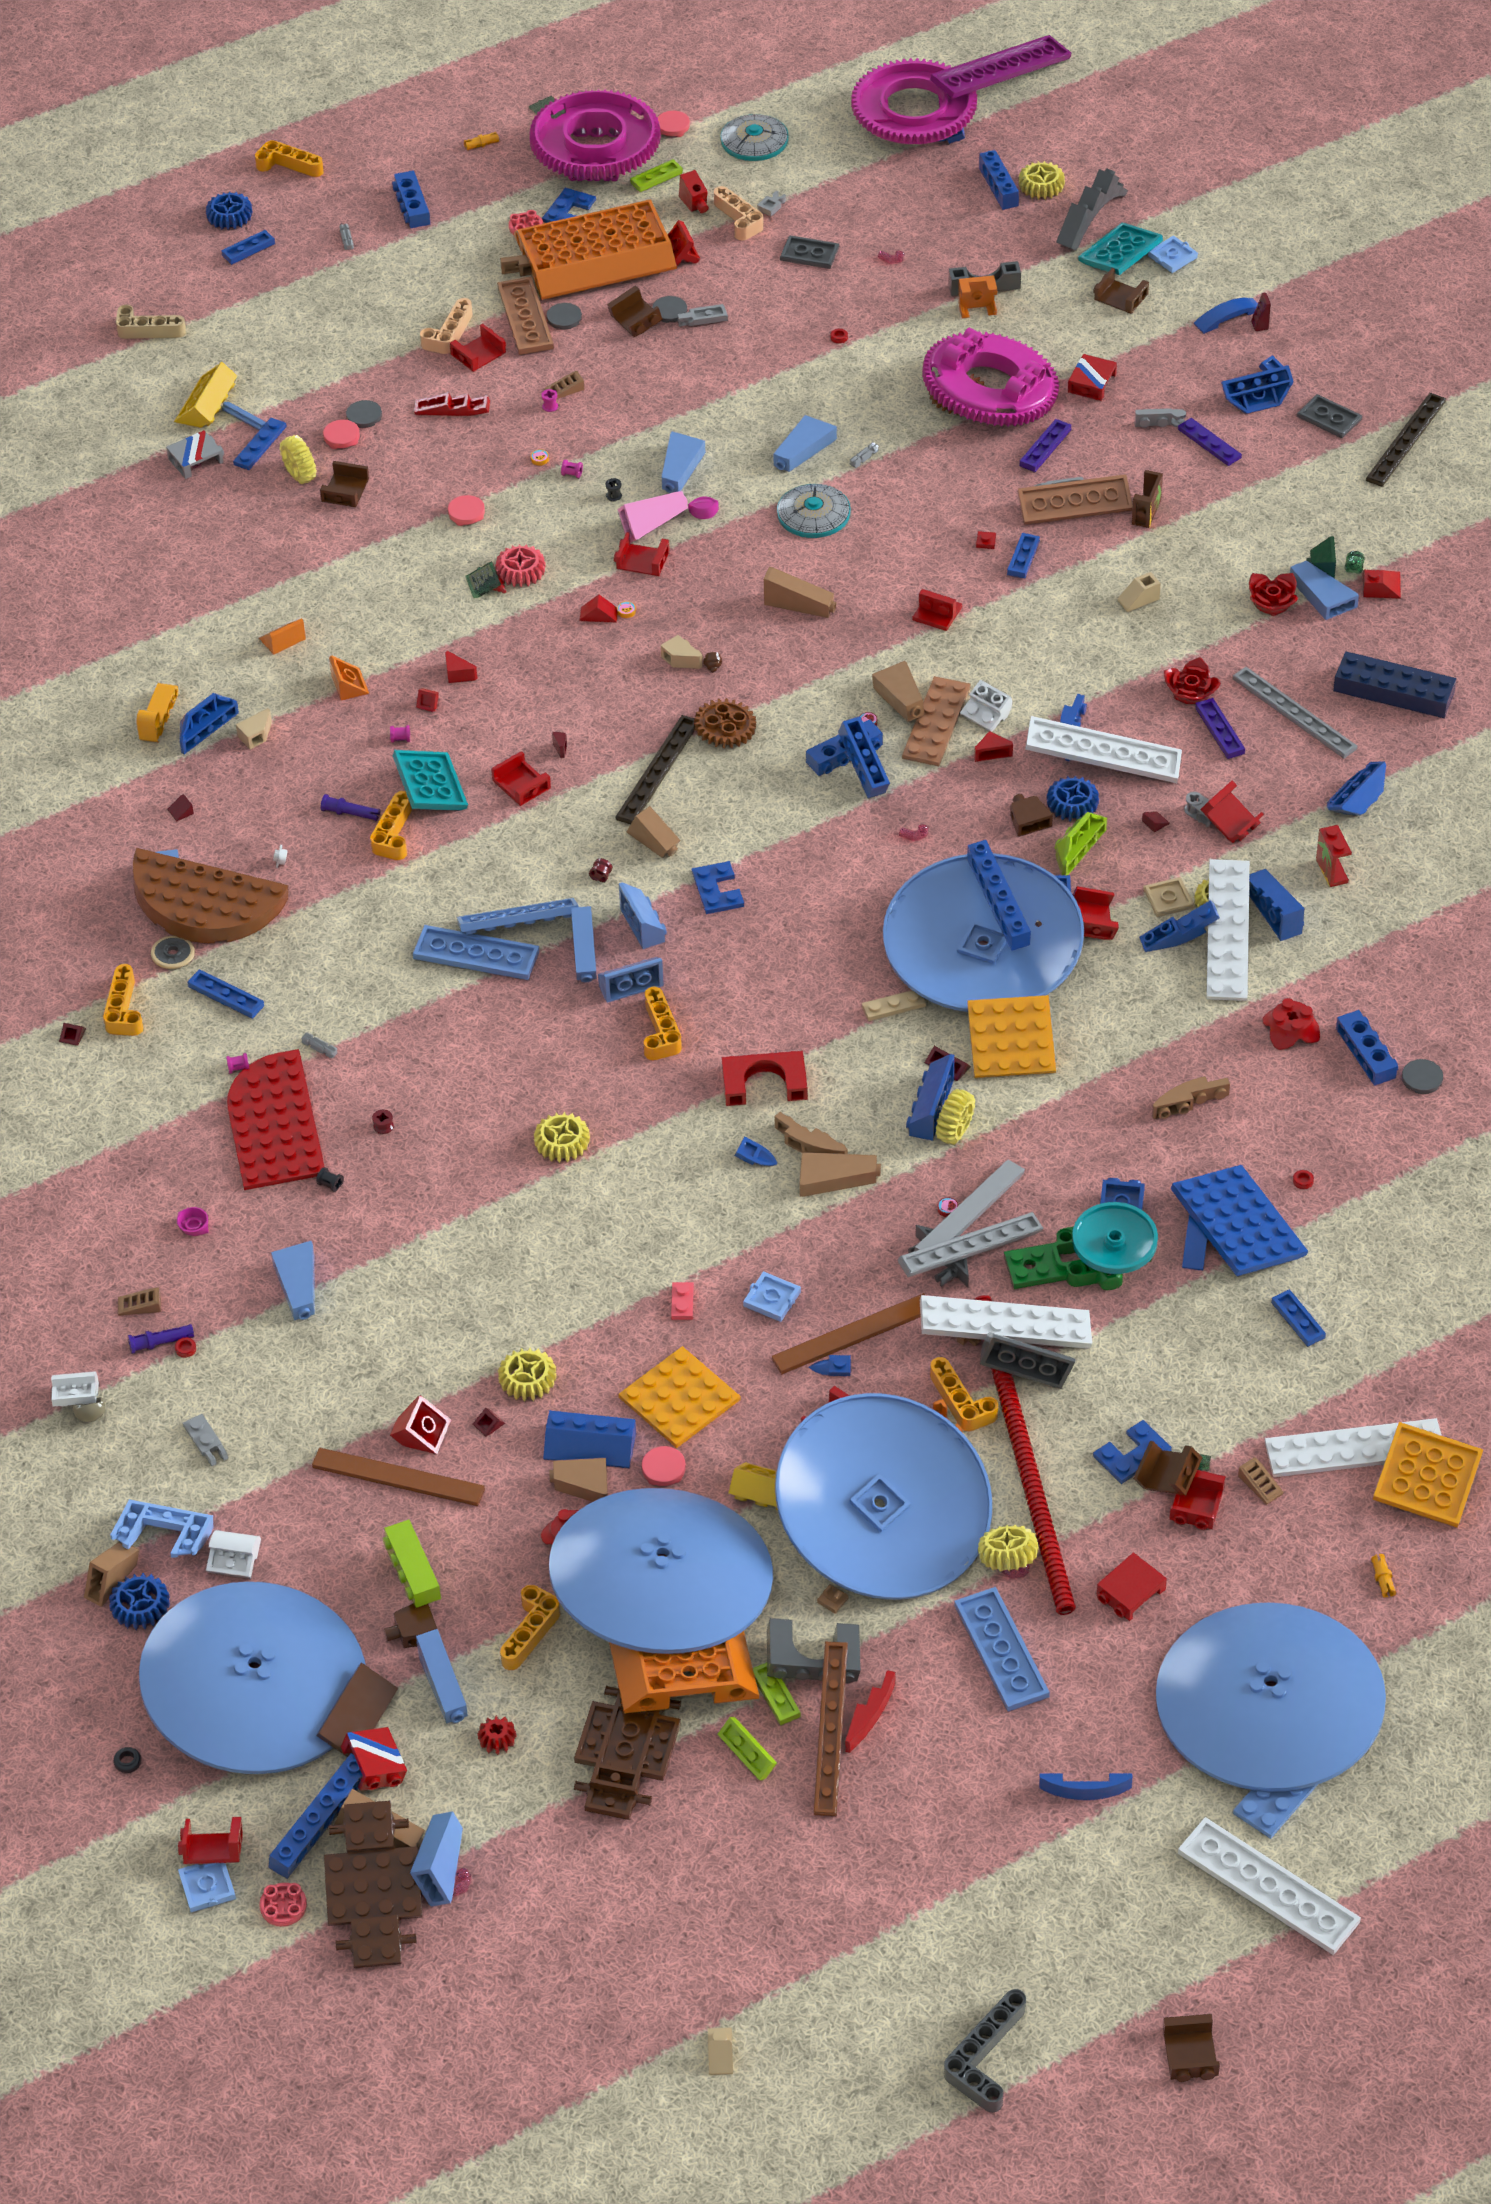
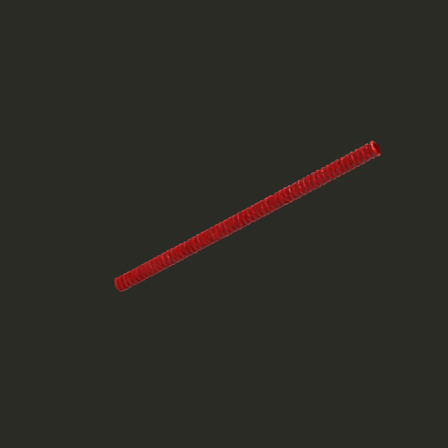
M981 1295L974 1300L992 1301V1298L988 1295ZM991 1368L1056 1612L1060 1615H1067L1076 1609L1071 1587L1069 1586L1070 1583L1066 1575L1057 1536L1055 1535L1056 1532L1052 1524L1053 1521L1027 1426L1025 1425L1014 1379L1010 1373Z

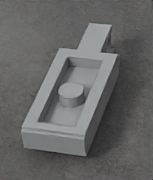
M723 304L689 309V312L678 314L679 327L728 321V315Z

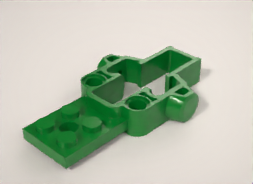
M1073 1227L1060 1229L1056 1234L1055 1243L1004 1251L1005 1263L1014 1289L1066 1280L1072 1287L1099 1284L1104 1291L1114 1290L1122 1285L1123 1274H1111L1108 1276L1109 1273L1097 1271L1086 1265L1081 1259L1062 1262L1060 1254L1076 1253L1072 1242ZM1030 1264L1033 1265L1034 1268L1027 1269L1024 1266Z

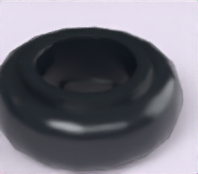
M124 1747L116 1752L113 1763L119 1772L131 1773L139 1768L142 1757L137 1749ZM126 1756L134 1758L130 1763H122L121 1759Z

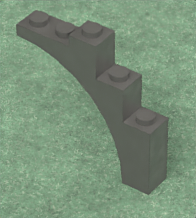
M1108 168L1105 171L1098 170L1092 187L1085 186L1078 205L1071 203L1056 243L1077 250L1089 225L1101 208L1113 198L1127 194L1128 190L1123 188L1124 184L1119 182L1120 177L1115 175V171Z

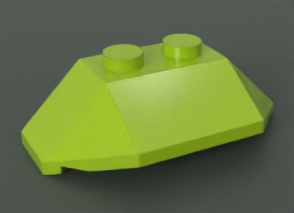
M1087 812L1072 827H1068L1062 839L1057 840L1055 844L1056 859L1061 875H1069L1107 830L1106 817Z

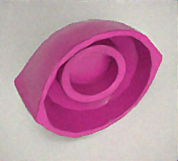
M702 496L691 501L688 504V510L695 518L709 519L718 512L719 503L718 500L711 497Z
M190 1207L178 1212L177 1225L183 1233L190 1236H200L209 1233L208 1215L203 1209Z

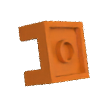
M994 275L959 279L958 305L962 319L970 318L969 308L986 307L989 316L997 315L994 301L995 295H997V286Z

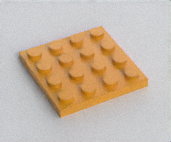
M1049 995L967 1000L974 1078L1056 1073Z
M683 1346L618 1394L625 1404L676 1448L741 1400V1396Z
M1399 1422L1373 1500L1458 1528L1484 1449Z

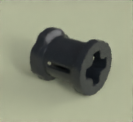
M617 478L608 479L605 483L607 489L606 497L609 501H617L622 498V493L620 492L622 483Z
M326 1167L320 1170L316 1178L318 1185L323 1184L331 1188L333 1192H336L344 1181L343 1175L329 1172Z

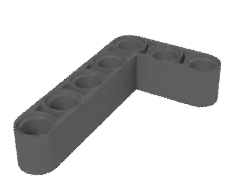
M1019 1989L1008 1991L944 2061L945 2080L985 2111L991 2113L1001 2110L1004 2092L998 2083L977 2069L976 2066L1025 2014L1026 1995ZM1012 2003H1018V2004H1020V2005H1019V2006H1013V2005H1011V2004H1012ZM997 2019H1003V2020H1005V2021H1004V2022H997L996 2020H997ZM986 2035V2036H989L990 2038H988V2039H983V2038H981V2036ZM966 2052H973V2053H975V2054H974V2055H967V2054H965V2053H966ZM956 2068L959 2069V2071L952 2072L950 2071V2069ZM975 2082V2083H977L978 2085H977V2086H971V2085H969V2083ZM993 2096V2097H996L997 2099H996V2100H990V2099H988V2097Z

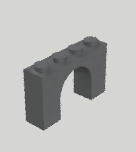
M770 1618L766 1631L767 1676L779 1679L797 1678L799 1680L811 1679L822 1681L824 1659H810L797 1651L793 1644L792 1620ZM837 1623L833 1642L848 1643L845 1683H852L858 1681L861 1671L859 1625Z

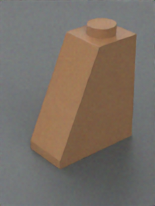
M651 806L636 815L626 831L661 858L666 855L672 856L678 850L677 846L681 841Z
M606 1458L553 1461V1470H549L550 1483H554L556 1491L591 1502L608 1496Z
M119 1541L90 1561L84 1598L102 1607L112 1594V1589L117 1587L118 1581L123 1582L125 1576L127 1577L137 1566L139 1549L134 1546L126 1549Z

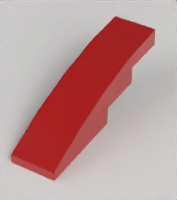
M450 393L416 400L414 413L415 415L473 416L489 413L490 399L488 395L471 399L469 394L452 398Z
M887 1670L881 1689L872 1687L867 1704L857 1703L845 1740V1752L850 1753L867 1736L880 1718L896 1684V1672Z

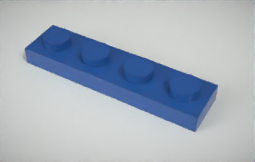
M270 418L234 459L233 464L250 470L287 427L286 422Z
M200 969L187 982L189 988L252 1019L264 1007L263 1000Z

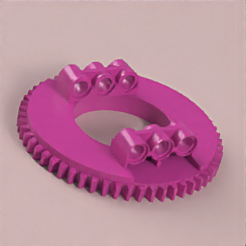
M909 58V61L902 59V62L896 60V63L889 61V65L883 63V67L878 65L877 69L872 68V72L867 71V75L863 74L862 78H859V82H856L854 90H852L851 107L856 120H859V124H862L863 128H866L867 131H870L877 137L901 144H927L957 134L958 131H961L963 127H966V124L970 123V119H973V115H975L977 94L976 91L956 98L949 97L930 78L931 74L951 68V65L945 67L944 62L939 64V61L932 63L931 59L926 62V59L919 61V58H916L913 61L912 58ZM904 89H925L938 95L939 109L924 116H904L889 109L888 97Z

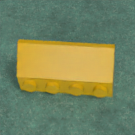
M223 362L207 371L198 380L174 422L199 428L205 425L209 426L215 419L213 416L222 408L220 406L221 403L227 399V393L235 386L234 381L237 375Z
M745 1462L734 1468L729 1494L735 1495L734 1498L741 1501H747V1499L754 1500L755 1504L759 1506H775L778 1511L775 1495L776 1471Z

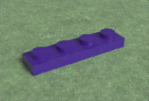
M1193 418L1178 425L1180 432L1227 466L1242 458L1240 452Z
M1055 419L1021 458L1019 466L1036 472L1071 431V424Z
M1214 698L1197 702L1195 709L1226 758L1230 759L1244 755L1245 747Z

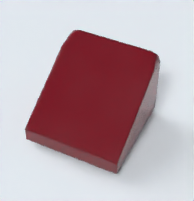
M552 732L553 745L560 758H565L567 734L564 732Z
M184 794L168 808V811L176 821L194 814L193 806Z
M1157 811L1144 812L1142 814V822L1154 833L1170 824Z
M63 1023L59 1042L78 1046L86 1028Z
M485 1408L472 1425L487 1437L506 1423L492 1410Z

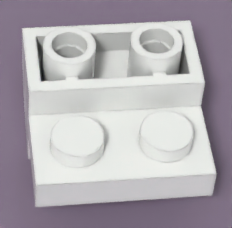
M980 680L969 694L970 700L960 712L961 716L992 732L1001 720L1004 721L1008 717L1012 707V698Z
M96 1371L52 1375L51 1400L53 1407L96 1403L99 1387Z
M215 1530L209 1543L210 1553L206 1571L208 1573L251 1579L261 1537Z

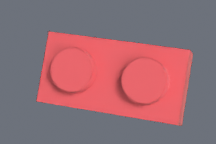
M672 1282L671 1320H693L694 1282Z

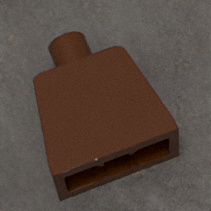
M1017 794L1013 797V802L1010 804V816L1018 837L1052 827L1053 814L1037 796L1025 798L1023 794Z
M413 1603L394 1613L395 1625L384 1628V1633L387 1641L400 1638L403 1648L417 1647L416 1636L437 1629L429 1604L416 1608Z

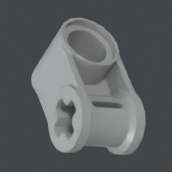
M1190 792L1186 795L1185 813L1199 823L1202 822L1207 825L1205 827H1209L1212 822L1200 810L1209 800L1198 792Z

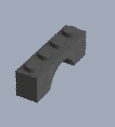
M1018 261L1001 263L996 271L985 275H994L997 291L1021 289V270ZM966 267L949 268L948 285L951 296H959V279L982 276L970 273Z

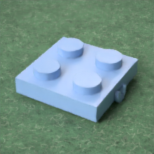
M1175 236L1170 237L1148 252V257L1171 273L1195 260L1198 256V252L1189 247L1188 242L1185 241L1183 243Z
M763 1271L756 1283L751 1284L750 1292L743 1301V1307L781 1322L801 1293V1287Z
M226 1863L194 1864L178 1869L191 1913L236 1899Z

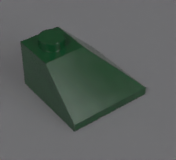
M1330 536L1310 550V556L1306 558V561L1335 579L1334 536Z

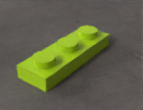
M672 159L630 178V182L639 192H642L682 174L683 168Z
M767 1662L754 1667L753 1672L756 1683L779 1725L781 1726L800 1718L801 1712L782 1678L767 1676Z
M729 1717L717 1735L759 1780H764L777 1762L735 1717Z

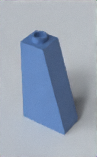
M805 415L774 452V466L779 470L792 471L837 439V426Z
M671 432L662 472L663 490L668 493L682 490L706 453L705 440Z
M1308 561L1290 567V573L1294 574L1297 582L1296 587L1325 620L1358 607L1359 595L1355 591Z
M591 906L571 908L576 978L582 982H591L593 979H597Z
M312 1241L271 1252L273 1266L294 1320H305L314 1315L315 1273Z
M438 1629L416 1636L420 1663L446 1724L462 1721L464 1717L468 1716L467 1705Z
M453 1811L432 1816L410 1872L428 1904L432 1907L449 1904L453 1897L463 1831Z

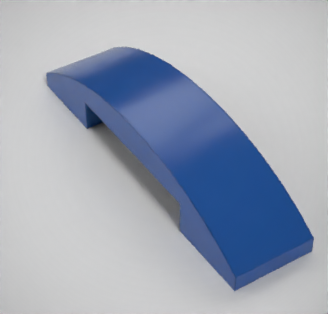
M1237 298L1226 301L1204 313L1194 322V325L1205 334L1217 329L1219 323L1244 313L1247 315L1253 314L1258 303L1253 298Z
M1190 1214L1182 1268L1203 1271L1208 1238Z
M1039 1773V1789L1067 1799L1098 1800L1113 1797L1130 1790L1133 1777L1132 1773H1109V1781H1063V1773Z

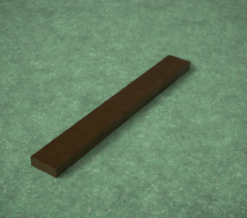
M1433 393L1428 394L1366 477L1367 482L1381 487L1384 486L1442 408L1446 398Z
M681 715L615 817L617 821L631 825L635 816L644 810L694 733V718Z

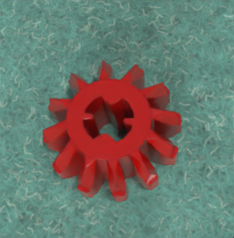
M497 1715L493 1720L487 1717L486 1723H480V1730L477 1736L480 1746L486 1748L488 1754L493 1749H495L497 1755L500 1749L507 1753L508 1746L514 1747V1739H516L517 1734L512 1721L508 1722L506 1716L501 1720Z

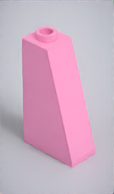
M683 491L624 504L618 508L625 534L626 532L630 533V544L688 508V502Z

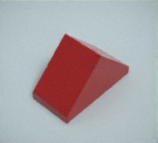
M598 594L581 607L579 621L617 623V607Z
M448 650L445 652L448 683L475 681L478 679L477 666Z
M991 731L983 737L974 749L975 762L1013 757V742Z

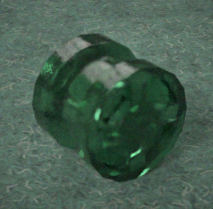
M1359 551L1349 552L1346 556L1345 570L1349 573H1361L1365 561L1364 554Z

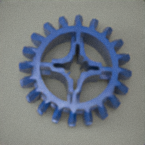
M237 192L217 194L216 197H211V201H208L206 206L208 221L215 228L220 226L221 230L224 227L228 231L230 227L236 229V226L242 228L243 224H247V221L251 220L253 213L252 204L248 197H244L243 194L238 195Z
M1076 775L1074 778L1067 776L1066 779L1060 778L1059 781H1054L1053 785L1049 787L1048 794L1046 795L1047 806L1050 812L1054 813L1055 817L1061 815L1062 821L1065 818H1068L1069 822L1072 821V818H1075L1077 821L1087 812H1096L1099 804V793L1095 785L1090 783V780L1085 781L1083 777L1077 779Z
M144 1573L140 1577L133 1574L131 1579L125 1576L124 1582L118 1581L117 1587L112 1589V1594L109 1597V1607L113 1618L117 1619L120 1625L125 1623V1627L128 1629L133 1624L135 1630L138 1629L139 1625H142L146 1630L147 1623L154 1627L155 1619L159 1621L162 1615L167 1613V1608L170 1606V1596L166 1585L159 1578L154 1579L152 1574L148 1577ZM150 1592L157 1596L156 1600L149 1596ZM123 1602L130 1606L129 1610L122 1605Z

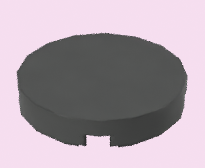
M676 296L661 297L653 303L652 307H659L663 319L661 321L669 323V321L678 322V314L687 312L686 302Z
M558 303L547 311L548 323L552 327L562 330L576 327L582 319L581 309L572 303Z
M361 400L347 408L346 418L357 424L359 428H368L381 420L382 410L376 402Z
M1417 1059L1405 1065L1402 1071V1082L1406 1088L1415 1091V1093L1429 1094L1438 1090L1442 1085L1443 1071L1433 1061Z

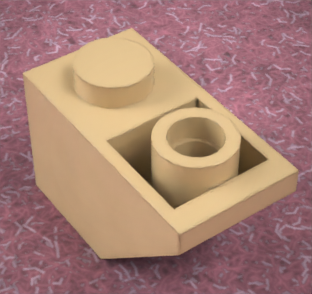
M1151 572L1136 577L1118 597V602L1127 612L1160 600L1161 583Z
M679 635L661 645V657L672 667L696 669L703 667L701 652L693 648L687 640H684Z
M267 708L236 724L238 738L249 749L266 742L272 723L270 709Z

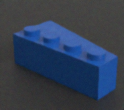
M1267 869L1249 874V897L1279 940L1283 941L1302 934L1305 908Z

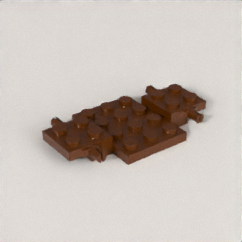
M606 1685L604 1695L614 1696L617 1699L615 1705L596 1701L591 1703L574 1756V1763L595 1768L591 1781L585 1783L576 1780L574 1790L587 1792L584 1806L585 1811L630 1820L633 1808L637 1803L650 1806L652 1802V1796L639 1794L641 1777L664 1781L680 1729L681 1719L662 1715L666 1709L624 1713L619 1688ZM670 1699L669 1708L680 1710L682 1701Z
M391 1800L344 1804L343 1824L329 1825V1835L344 1834L347 1853L324 1855L328 1926L351 1924L350 1940H336V1951L350 1949L353 1955L354 1968L401 1964L403 1944H417L416 1933L402 1935L399 1920L423 1918L421 1890L410 1874L418 1854V1846L394 1848L395 1829L409 1828V1819H394Z

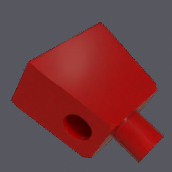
M692 170L681 174L679 198L691 212L699 210L700 213L707 212L709 209L707 205L708 192L697 171Z

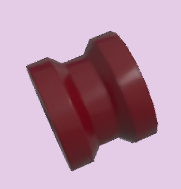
M603 858L596 859L589 871L590 878L605 883L608 879V874L613 869L612 864Z
M382 1109L373 1114L372 1120L375 1132L387 1134L393 1130V1116L390 1111Z

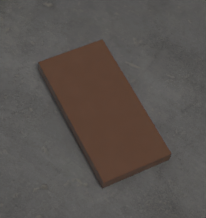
M361 1662L316 1736L343 1754L341 1745L346 1733L374 1729L398 1687Z

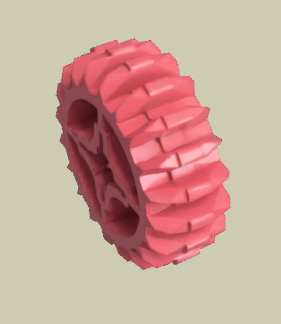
M519 544L517 547L512 545L510 549L505 548V551H501L500 555L497 556L495 564L497 575L503 582L505 581L507 585L512 583L513 587L519 584L521 588L525 583L529 586L530 582L536 584L537 579L541 580L546 567L540 550H535L534 546L529 548L527 544L525 546Z

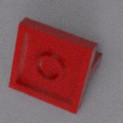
M678 220L668 233L676 267H678L682 260L698 263L700 257L693 245L694 241L685 223Z
M921 589L919 592V607L912 616V620L947 631L962 609V603L956 602V599Z

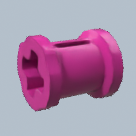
M552 389L544 390L541 394L544 400L543 410L547 412L557 410V392Z
M564 459L561 466V475L565 476L567 474L580 478L583 472V463H572Z
M410 725L396 728L390 726L391 743L402 740L410 742Z
M246 1053L236 1057L226 1056L229 1074L244 1068L249 1069Z

